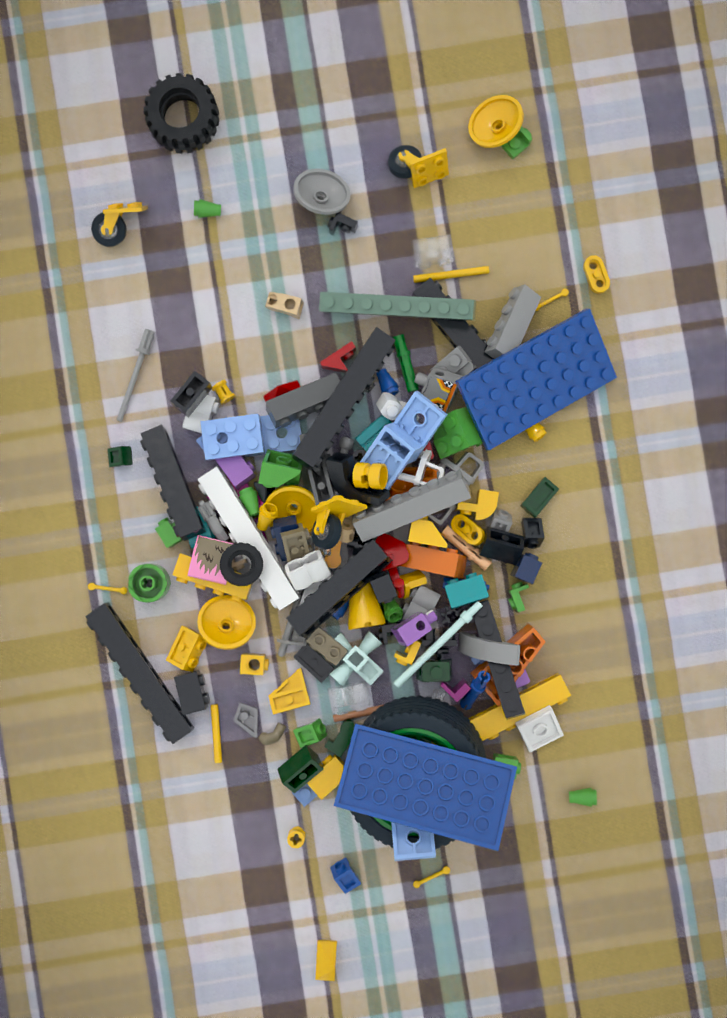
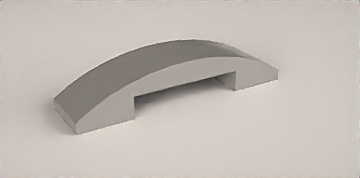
M459 632V652L484 661L519 665L520 645L491 641L476 637L475 634Z

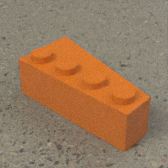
M529 623L507 641L508 643L520 645L519 665H510L515 682L518 677H521L526 666L545 644V640ZM485 661L470 672L474 679L477 678L480 671H485L483 676H485L486 672L490 674L491 678L486 684L485 692L499 707L501 704L488 661Z

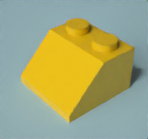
M428 516L410 523L408 541L447 548L448 544L432 521L428 520Z

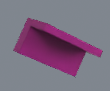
M464 678L453 688L446 681L440 682L441 687L456 702L471 689L469 683Z

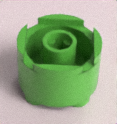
M153 563L137 566L132 570L128 578V589L132 597L145 603L162 599L168 593L171 585L167 571L162 566ZM150 579H151V580H152V583H151L152 586H148V587H147V586H146L147 583H148L147 580H150Z

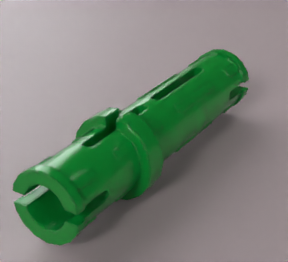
M404 334L394 336L392 338L395 339L394 345L397 352L395 355L400 362L407 392L417 391L419 387L414 382L416 376L411 363V352L407 348Z

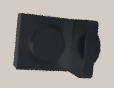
M336 213L335 217L332 216L327 227H329L331 235H334L337 226H340V229L344 232L350 233L351 231L355 233L358 228V221Z
M523 518L521 525L524 547L529 549L539 548L545 538L542 518Z
M400 622L381 625L382 629H379L378 633L379 639L384 641V645L388 644L386 633H390L393 636L394 634L390 628Z

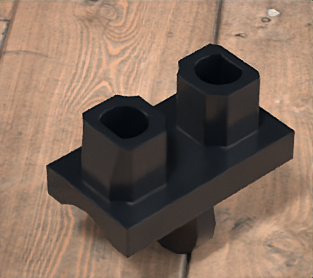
M432 628L430 632L423 636V639H421L422 646H431L437 640L435 639V629ZM443 628L442 634H444L449 628ZM453 635L443 646H457L455 636ZM440 648L434 654H437V659H441V654H449V648Z

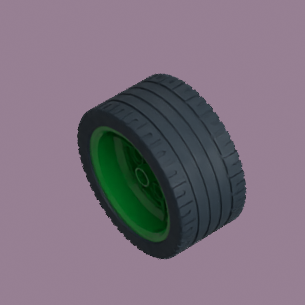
M409 696L407 698L394 699L373 711L362 724L366 727L430 744L434 742L438 746L486 758L482 739L478 731L475 730L473 723H470L468 717L464 716L460 710H456V707L450 706L449 703L442 702L440 699H432V697ZM350 811L355 816L356 822L360 823V827L367 831L366 833L373 836L375 840H380L382 844L390 845L393 848L391 822ZM412 832L408 835L407 839L411 843H415L419 840V835ZM434 834L435 849L441 848L443 845L446 846L451 841H455V839Z

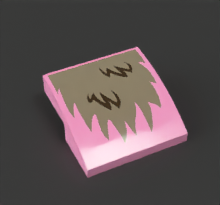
M198 535L188 576L226 585L227 581L220 570V559L226 548L230 547L233 543Z

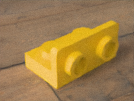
M182 625L166 661L181 670L193 672L194 668L198 665L202 651L207 646V642L199 633Z
M417 640L408 647L406 646L405 653L407 655L396 651L394 657L397 658L396 662L407 666V664L412 665L421 641Z

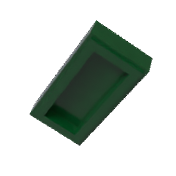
M544 477L520 506L532 517L536 518L559 488Z

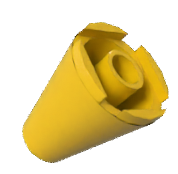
M370 582L349 600V630L386 624V619Z

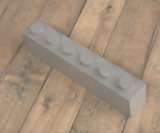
M461 470L451 471L444 477L428 481L425 485L415 486L403 494H396L389 500L384 501L380 506L373 505L354 514L352 524L363 543L470 499V489Z

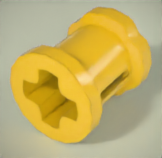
M225 379L212 387V391H215L220 398L221 405L226 404L236 396L226 385L227 381Z
M295 826L290 829L287 842L292 848H300L304 844L306 834L303 828ZM295 834H299V839L297 841L294 840Z

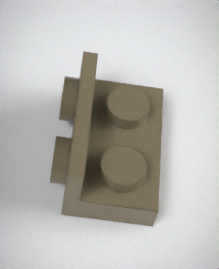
M298 523V529L280 533L287 563L313 552L311 545L307 544V540L310 539L308 529H304L302 523Z

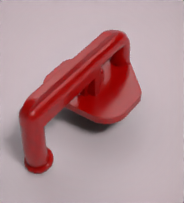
M384 533L378 536L375 541L393 561L382 571L388 570L397 597L403 598L405 596V583L400 578L397 567L407 563L409 553L403 541Z

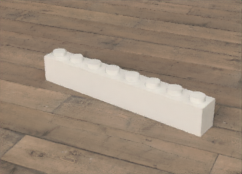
M215 467L198 478L200 490L204 495H208L210 499L208 502L212 509L218 511L220 515L218 518L224 527H228L231 540L234 543H249L260 551L263 558V570L259 577L261 580L259 584L264 592L268 591L273 607L275 609L278 608L280 611L300 599L302 596L298 590L294 589L284 567L262 532L257 528L253 518L249 516L220 467ZM241 555L244 559H248L249 563L251 564V561L247 556Z

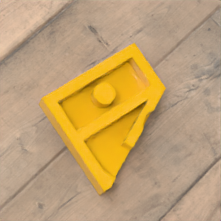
M302 668L297 669L293 675L268 695L273 715L311 705Z

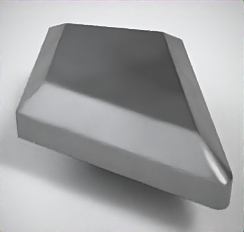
M240 702L233 721L257 738L258 708Z

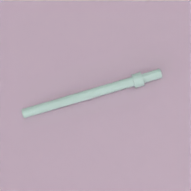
M476 601L467 611L464 610L459 615L460 618L393 683L400 688L465 623L468 624L473 619L472 616L483 605Z

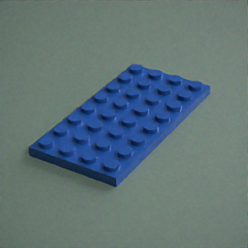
M586 308L455 382L484 447L489 451L616 379L617 376L592 312Z
M355 724L334 806L498 851L517 766Z

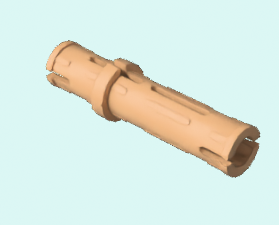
M449 525L442 531L441 536L464 553L469 561L472 560L483 571L490 566L492 561L480 556V549L477 547L475 549L471 544L467 543Z

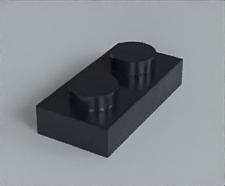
M308 643L294 655V658L321 683L335 669L317 651L313 650Z

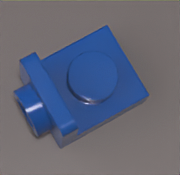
M346 857L330 867L334 880L345 894L361 885L359 877L351 868Z

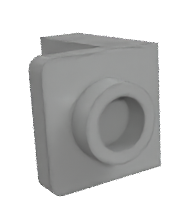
M495 509L488 527L509 532L512 525L511 514L502 509Z

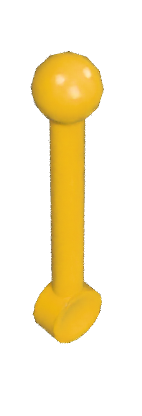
M564 288L561 293L538 304L535 311H539L541 307L561 296L566 297L569 294L568 289Z
M95 583L88 584L89 590L115 591L123 595L127 593L126 587L114 588L99 586Z
M444 866L441 871L420 881H414L413 886L419 888L421 884L442 874H449L450 868Z

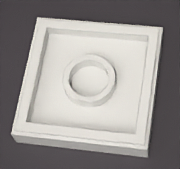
M550 705L515 722L529 752L564 736Z

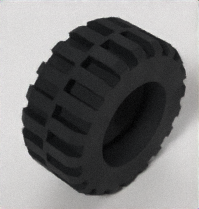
M176 73L174 77H171L169 74L165 76V80L161 81L159 79L156 81L157 86L155 88L151 86L149 89L150 96L145 97L144 103L146 106L143 107L145 121L152 136L161 146L164 145L169 151L175 149L176 153L180 154L183 153V150H186L187 153H193L192 149H202V144H209L212 141L210 136H215L217 132L216 126H219L218 106L208 85H204L201 79L196 78L194 80L193 75L186 74V77L182 73ZM188 100L198 105V116L190 125L178 128L166 123L165 114L168 108L175 102Z

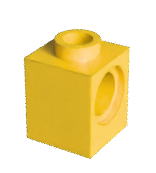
M241 654L240 674L264 675L265 671H268L269 659H266V654ZM252 659L259 661L260 667L258 669H253L250 666Z

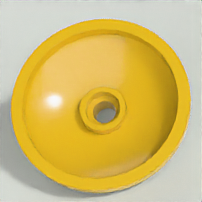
M497 95L483 101L474 110L469 120L468 130L472 140L484 148H495L509 142L519 132L523 124L524 112L518 100L508 95Z
M288 485L274 490L268 496L265 503H272L278 509V516L275 519L296 515L297 522L302 523L303 528H307L309 534L312 533L313 525L317 520V513L311 512V508L316 506L313 493L300 486Z
M232 595L217 596L208 600L198 614L197 626L201 637L209 645L218 649L230 650L244 645L250 640L255 630L256 618L252 608L244 600H242V603L232 600ZM223 626H228L229 629H223Z

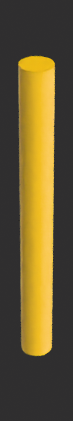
M489 266L413 275V281L418 283L426 282L429 278L434 281L489 274Z

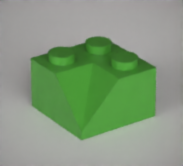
M467 407L447 413V417L435 432L433 442L440 459L455 455L482 443Z
M268 449L262 461L258 483L263 484L267 488H278L284 483L299 485L303 465L292 459V454Z

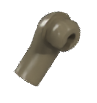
M278 722L273 732H262L259 735V741L263 745L278 742L286 726Z

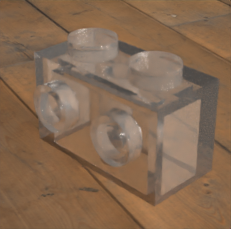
M451 235L412 241L415 267L427 269L431 265L447 266L450 265V262H453L454 253Z

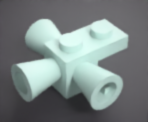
M368 631L359 647L356 645L352 647L342 632H340L335 640L343 645L348 652L342 659L344 663L329 674L344 687L354 670L367 683L372 685L383 673V670L367 655L382 645V643Z

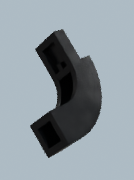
M336 452L326 459L329 478L337 492L344 496V498L358 500L359 503L366 504L367 506L369 504L380 506L390 497L388 489H372L370 487L366 489L354 486L353 455Z

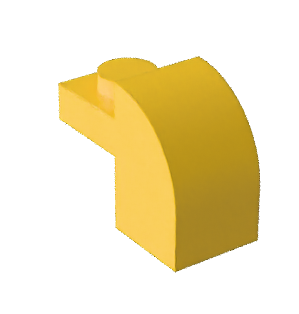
M479 489L476 504L460 502L457 504L456 510H460V514L471 516L472 512L475 513L474 520L486 519L493 514L497 507L499 492Z

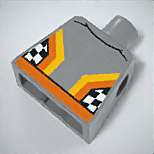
M433 368L428 376L418 372L414 382L423 386L421 394L447 413L458 391L455 381L463 376L439 368Z

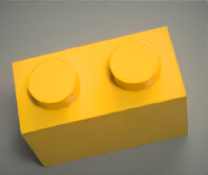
M329 754L322 760L324 769L307 783L321 800L340 784L345 763L336 754L333 756Z

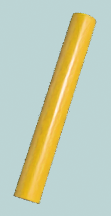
M211 704L215 763H221L218 704Z

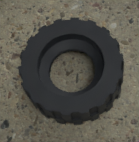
M239 542L232 544L226 548L221 556V574L232 585L248 586L254 583L260 577L263 570V558L260 551L249 543ZM238 555H245L251 561V569L245 574H238L232 569V561Z

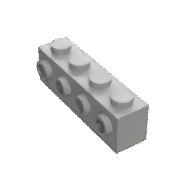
M525 284L514 287L510 291L508 302L502 308V315L494 326V333L487 341L488 346L485 353L496 359L521 344L541 299L540 295Z

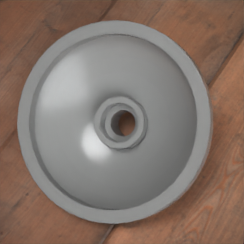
M324 169L307 170L301 173L294 182L293 191L297 201L311 212L322 215L335 214L345 209L349 203V186L339 175Z

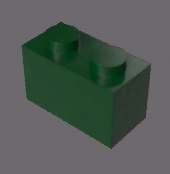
M305 745L277 770L282 784L293 793H296L324 768L318 754Z

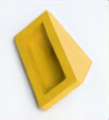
M317 941L315 980L335 981L337 941Z

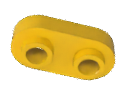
M596 255L589 256L583 264V270L589 286L594 293H604L610 286V279L604 263ZM594 264L596 268L593 270L589 265ZM596 282H601L602 287H598Z
M458 514L453 517L451 521L452 530L467 543L477 546L484 541V530L468 516ZM462 522L465 523V525H464L463 528H461V523H462ZM476 533H478L477 539L474 538V535Z

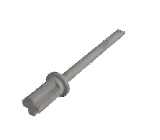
M145 329L140 345L136 349L140 353L117 417V421L122 422L144 356L145 354L150 355V347L156 332Z

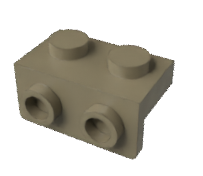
M321 627L316 629L306 640L313 650L320 652L329 663H333L335 666L348 652L343 645Z

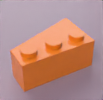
M410 542V544H406L409 559L402 567L455 578H464L468 557L458 554V550L447 548L445 552L440 551V547L428 545V548L421 547V543Z

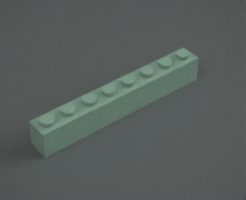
M320 292L319 311L325 313L475 321L476 301L471 299Z

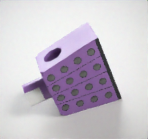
M432 609L425 614L417 612L390 629L399 644L408 647L432 630L430 624L438 620ZM417 622H419V628H418V629L416 628V623H417Z

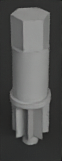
M199 501L198 504L200 506L197 509L204 521H206L217 540L226 541L229 537L209 502Z

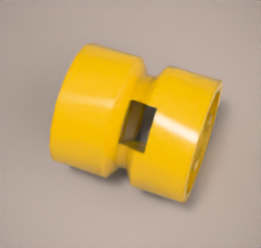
M357 462L355 464L353 484L356 488L385 489L388 481L386 464L373 463L371 465L365 462Z

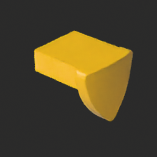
M420 570L400 575V578L405 583V596L403 599L409 598L410 589L427 584L426 576Z

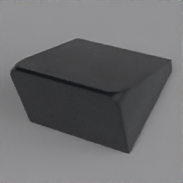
M255 481L254 486L261 501L265 503L268 496L275 490V487L267 488L263 484H259V481Z

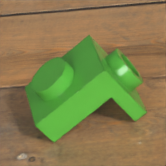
M521 581L511 585L512 589L508 590L510 595L508 599L509 605L512 610L515 609L518 613L525 610L519 591L529 588L528 584H523Z

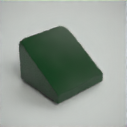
M130 446L107 449L109 467L133 465Z

